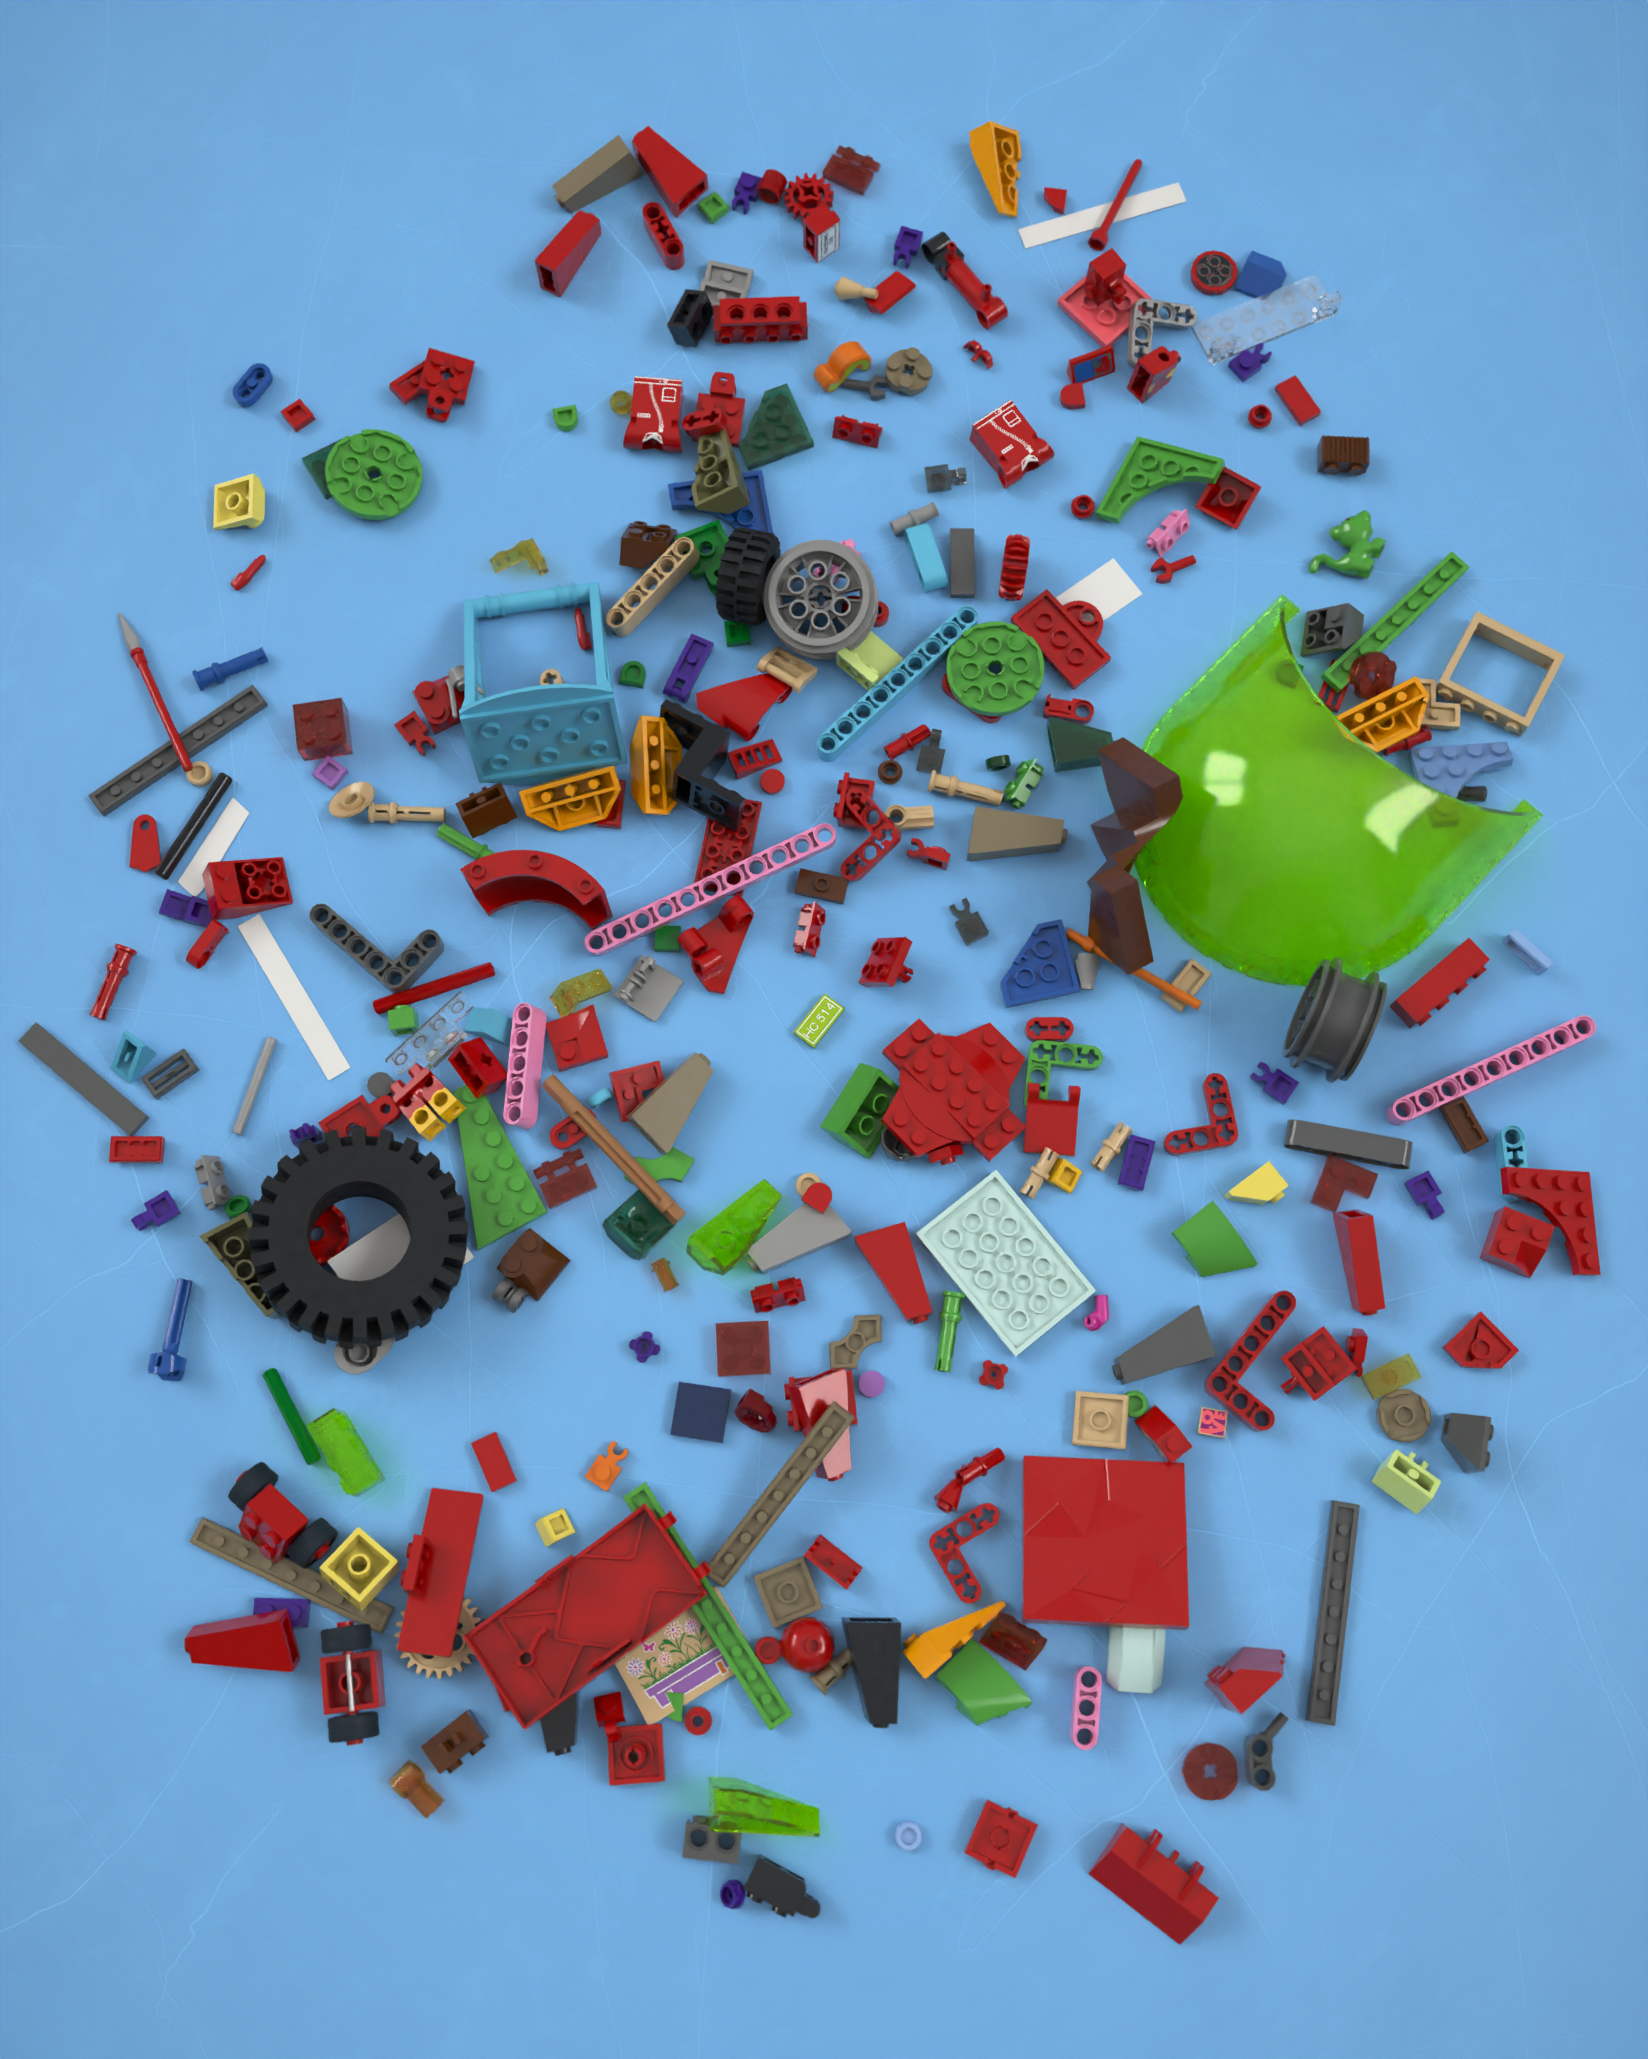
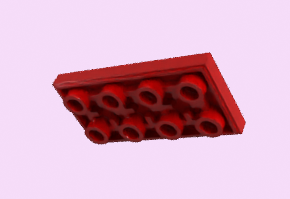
M745 799L741 825L736 832L708 818L694 883L751 857L762 802ZM736 873L729 875L727 878V882L730 885H736L741 880V876ZM709 884L705 890L717 892L718 886ZM744 889L732 895L735 896L741 894V896L743 897Z

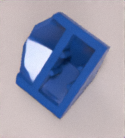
M1251 251L1238 279L1235 291L1265 301L1268 296L1282 287L1287 276L1281 261Z

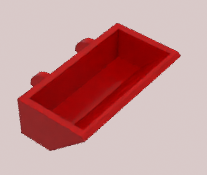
M1122 1823L1089 1871V1875L1180 1945L1205 1921L1219 1897L1198 1882L1204 1871L1202 1864L1195 1861L1185 1872L1175 1864L1180 1854L1178 1851L1173 1850L1167 1858L1156 1849L1163 1836L1159 1831L1154 1829L1144 1840Z

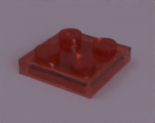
M768 1321L716 1323L718 1377L771 1374Z
M999 1611L982 1634L979 1643L1026 1671L1044 1649L1048 1639L1041 1636L1035 1629L1021 1624L1012 1615Z

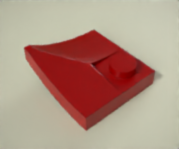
M589 1005L575 1013L546 1023V1030L559 1072L609 1058L594 1005Z

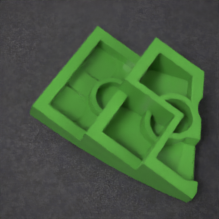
M1211 1201L1171 1233L1188 1255L1185 1258L1200 1277L1252 1268L1257 1265L1255 1258L1240 1235L1214 1201Z
M973 1639L936 1675V1681L956 1697V1709L976 1726L989 1722L992 1718L1006 1716L1010 1711L1022 1707L1026 1709L1032 1704L1030 1698L1012 1676Z

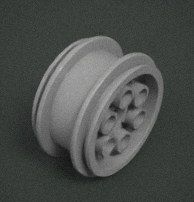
M811 540L800 543L787 550L777 559L766 578L763 602L767 619L780 641L790 650L801 656L818 660L836 658V652L844 648L848 650L856 649L867 638L875 624L878 614V592L873 575L866 562L846 545L830 540ZM832 565L840 567L832 576L829 575ZM816 567L825 569L824 575L819 578L812 576V571ZM804 568H806L809 577L806 579L799 573ZM845 578L847 584L844 588L838 589L834 586L835 580ZM796 581L804 582V588L799 592H795L791 588L792 584ZM859 591L860 599H849L844 594ZM821 595H824V598L828 600L824 601L823 606H819L818 602H815L819 600ZM784 597L796 598L792 603L784 604ZM840 602H845L849 605L845 613L835 611L837 604ZM796 606H804L806 611L802 616L797 617L793 615V610ZM820 616L828 618V623L824 627H817L815 625V620ZM836 618L846 627L839 633H837L832 622ZM808 619L811 624L808 634L805 635L799 632V630Z

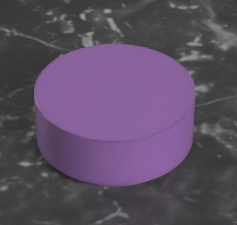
M871 1370L861 1375L858 1387L864 1396L874 1398L883 1392L885 1381L879 1372Z

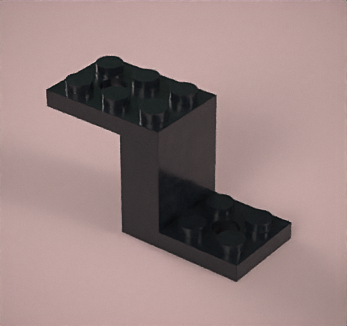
M665 699L661 705L660 717L665 718L668 727L674 732L682 747L688 750L674 770L671 798L736 832L741 825L745 798L736 791L728 790L713 780L727 760L730 732L726 731L722 726L705 720L701 715L684 709L680 704Z

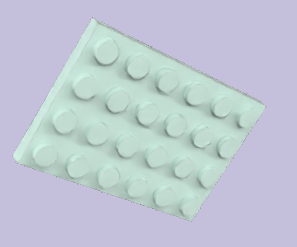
M997 1170L916 1233L918 1239L961 1292L965 1294V1297L1014 1357L1019 1355L1096 1292L1094 1287Z

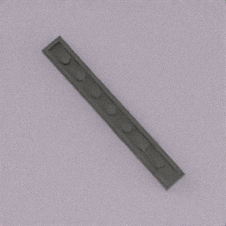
M253 684L179 734L189 759L268 706ZM168 741L88 795L104 817L181 765L171 741Z
M1331 1500L1306 1713L1307 1721L1335 1726L1360 1507L1358 1504Z

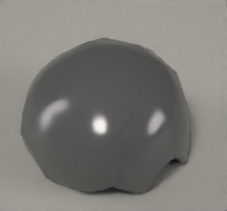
M886 1127L883 1129L881 1134L882 1149L888 1158L897 1162H907L915 1158Z

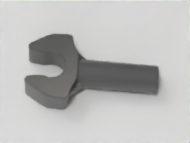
M874 375V378L869 382L846 378L843 388L867 391L872 401H879L885 398L886 392L876 390L875 388H887L888 381L880 375Z

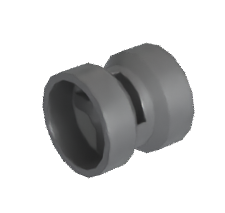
M505 1277L495 1289L492 1299L498 1303H504L506 1309L515 1313L525 1301L528 1291L522 1287L517 1288L512 1280Z

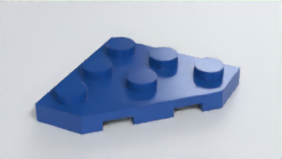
M1062 919L1037 924L1012 966L1000 982V988L1006 1008L1080 992Z

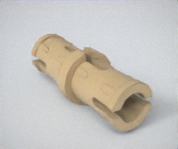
M1118 1122L1109 1138L1103 1140L1101 1143L1102 1148L1090 1162V1165L1096 1170L1100 1168L1099 1172H1105L1114 1156L1120 1154L1121 1146L1132 1133V1129L1127 1125L1123 1127L1124 1123Z
M1048 1147L1044 1148L1035 1167H1031V1174L1022 1189H1020V1192L1025 1195L1032 1186L1027 1197L1033 1200L1044 1180L1047 1181L1050 1177L1048 1173L1060 1156L1054 1151L1049 1160H1047L1052 1151Z

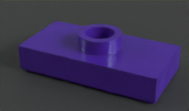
M1135 1135L1129 1136L1117 1185L1143 1191L1156 1141Z

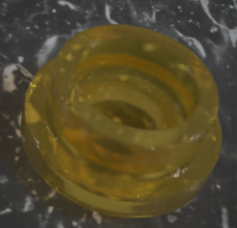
M622 390L615 392L610 398L611 409L617 414L630 412L632 396ZM620 402L626 403L624 405H618Z

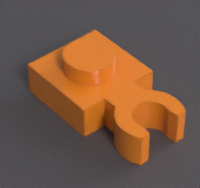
M612 1441L608 1446V1456L605 1458L599 1454L585 1475V1478L607 1492L622 1471V1468L616 1464L618 1461L624 1460L629 1453V1450L625 1448L621 1455H615L614 1448L617 1445L615 1441Z

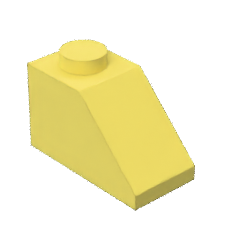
M1268 1161L1224 1196L1227 1200L1259 1205H1264L1271 1201L1274 1204L1285 1196L1283 1190L1289 1185L1270 1161Z

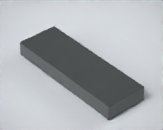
M950 528V598H974V528Z

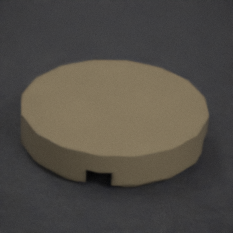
M1396 1389L1387 1393L1379 1401L1376 1410L1377 1423L1381 1431L1387 1437L1397 1442H1413L1421 1438L1426 1433L1431 1422V1412L1426 1400L1409 1389Z

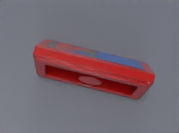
M1108 345L1070 359L1066 374L1071 384H1084L1115 372L1113 346Z

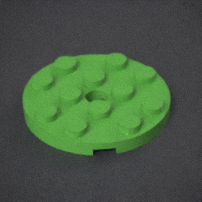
M378 429L361 430L362 433L350 437L348 435L345 436L332 448L325 466L327 487L335 502L348 513L368 520L389 519L410 508L418 498L423 483L422 465L413 447L398 435ZM370 471L380 472L381 476L371 480L368 476Z
M994 621L975 625L963 632L962 636L950 648L946 664V677L949 687L956 699L973 712L986 716H1004L1015 713L1026 707L1041 688L1045 668L1041 649L1032 636L1029 637L1013 624ZM992 664H998L1001 666L1002 671L995 675L988 668Z

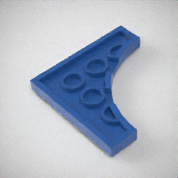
M762 470L742 473L750 504L730 514L697 510L691 491L692 483H695V480L668 484L672 510L690 509L702 511L724 520L734 529L744 527L773 533Z

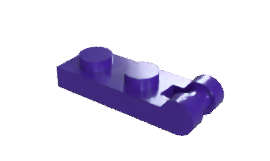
M691 633L665 684L663 695L668 697L674 696L678 698V701L684 704L687 703L691 691L714 647L713 642ZM678 681L684 683L682 689L676 687Z

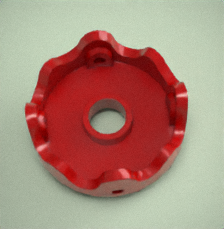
M334 1205L323 1212L313 1229L317 1227L323 1228V1238L319 1241H313L310 1236V1250L321 1266L329 1264L328 1260L345 1250L350 1239L348 1220L344 1213Z

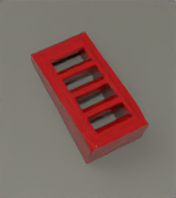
M773 739L727 753L737 780L782 762ZM765 749H770L773 758H768ZM759 751L764 759L762 761H759L756 754ZM751 755L755 763L750 764L747 756ZM743 758L745 766L741 767L739 760Z

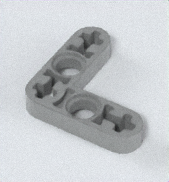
M1141 298L1136 301L1130 309L1127 362L1129 366L1135 369L1138 358L1134 355L1138 352L1140 357L1151 352L1153 325L1181 330L1188 329L1197 321L1196 310L1189 305ZM1142 306L1144 311H1150L1152 309L1153 311L1146 312L1144 315H1142V311L1138 310V308ZM1160 308L1168 311L1169 317L1167 320L1159 316ZM1184 313H1186V317L1189 318L1187 322H1185V318L1183 317H1177L1176 319H1174L1175 316H1181ZM1136 328L1144 330V340L1137 338L1135 334Z

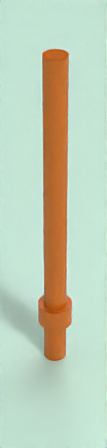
M1069 928L1066 933L1068 939L1081 945V949L1084 951L1098 954L1100 957L1113 963L1089 936L1085 937ZM1143 968L1131 973L1195 1010H1198L1202 1004V1001Z

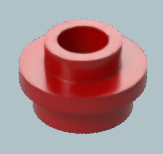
M1257 405L1249 411L1248 421L1253 427L1265 428L1270 424L1272 414L1267 406Z
M1080 495L1074 498L1071 503L1072 514L1080 519L1089 518L1095 509L1093 500L1087 495ZM1084 506L1086 510H1081L1078 507Z
M694 1707L685 1716L686 1729L693 1735L705 1734L712 1725V1716L704 1707ZM695 1716L703 1718L702 1726L694 1725L693 1719Z

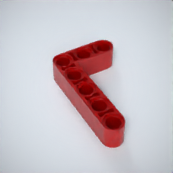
M1285 1290L1275 1293L1267 1300L1204 1382L1206 1393L1254 1432L1270 1429L1275 1422V1416L1270 1408L1241 1386L1238 1381L1295 1309V1296ZM1278 1297L1286 1300V1310H1281L1277 1307L1276 1300ZM1262 1317H1266L1271 1321L1272 1326L1270 1330H1265L1261 1327L1260 1320ZM1246 1337H1250L1255 1341L1256 1348L1254 1351H1250L1245 1347L1244 1340ZM1231 1357L1239 1361L1240 1368L1238 1371L1230 1369L1228 1361ZM1214 1378H1219L1223 1381L1224 1389L1222 1392H1218L1213 1388L1212 1381ZM1235 1395H1240L1244 1398L1245 1406L1243 1409H1238L1234 1405L1233 1398ZM1257 1412L1264 1414L1266 1418L1264 1426L1256 1424L1254 1418Z

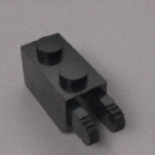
M759 1855L744 1885V1890L748 1892L746 1896L761 1904L764 1900L773 1905L771 1910L782 1917H786L787 1914L794 1916L795 1912L805 1917L808 1916L811 1919L818 1917L821 1911L819 1901L805 1893L806 1883L804 1878L767 1857Z

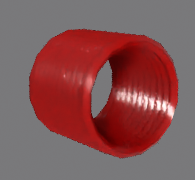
M766 170L757 188L758 196L767 203H778L787 185L786 177L777 170Z

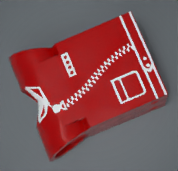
M635 376L631 421L625 432L624 448L638 450L657 449L664 452L682 453L680 441L684 401L682 380Z
M1009 400L972 425L969 440L993 470L997 471L998 478L1004 489L1021 480L1026 472L1037 469L1054 458V451L1045 440L1037 437L1034 429L1012 400Z

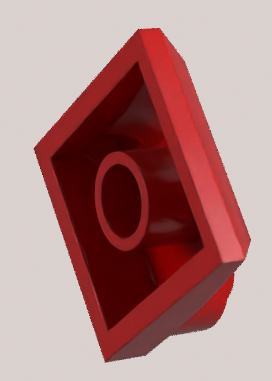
M1224 466L1216 483H1208L1195 508L1237 530L1250 507L1257 499L1262 486Z
M449 676L433 682L423 681L412 691L435 735L461 723L459 710L465 699V691L461 692L454 688L457 718H453L449 689L445 682Z

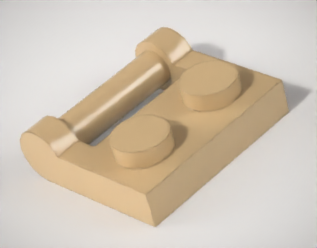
M779 646L762 657L756 668L762 673L767 672L788 684L798 694L804 686L816 677L819 670Z

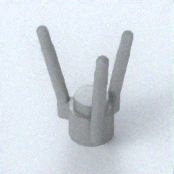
M463 665L452 668L448 672L449 678L445 680L449 689L453 718H457L454 688L461 692L465 691ZM478 684V693L483 695L484 691Z

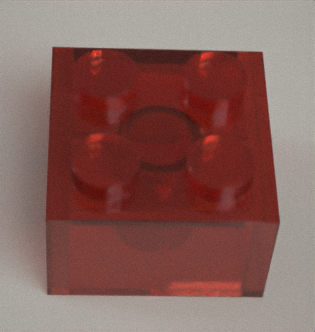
M342 697L292 705L297 751L304 761L323 759L327 756L336 757L353 754L348 708Z

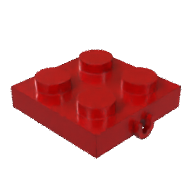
M986 1799L964 1853L983 1862V1866L992 1871L997 1869L1016 1878L1038 1824L1018 1815V1811L1010 1807L1006 1809Z

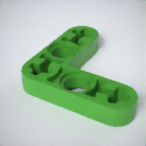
M1046 1040L1033 1042L1029 1048L1023 1101L1025 1109L1027 1107L1028 1082L1034 1083L1031 1080L1032 1072L1041 1071L1044 1074L1045 1080L1040 1083L1039 1088L1044 1089V1092L1039 1090L1038 1098L1048 1099L1051 1067L1093 1071L1102 1063L1103 1055L1101 1050L1090 1045ZM1038 1047H1043V1052L1051 1053L1052 1048H1056L1053 1055L1054 1060H1050L1051 1055L1044 1054L1042 1058H1038L1037 1053H1033V1051H1037ZM1062 1049L1071 1051L1072 1059L1068 1062L1060 1060L1058 1056L1059 1051ZM1077 1050L1081 1051L1079 1056L1086 1057L1091 1052L1097 1060H1094L1093 1064H1088V1059L1080 1058L1079 1063H1075Z

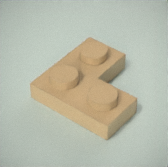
M1418 678L1429 694L1420 728L1428 726L1431 729L1458 730L1460 728V704L1436 702V679Z

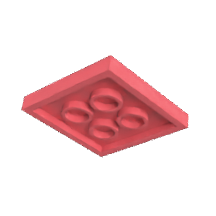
M1124 273L1122 285L1127 290V293L1123 295L1125 301L1116 305L1113 299L1110 298L1100 306H1097L1093 300L1087 298L1084 292L1086 275L1058 299L1057 305L1101 347L1112 345L1129 331L1131 306L1141 298H1152ZM1142 306L1138 308V310L1142 311V315L1152 311H1144Z

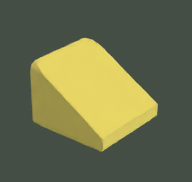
M564 1508L541 1518L535 1523L546 1547L575 1533Z

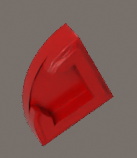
M1044 187L1045 202L1053 208V211L1064 215L1067 190Z

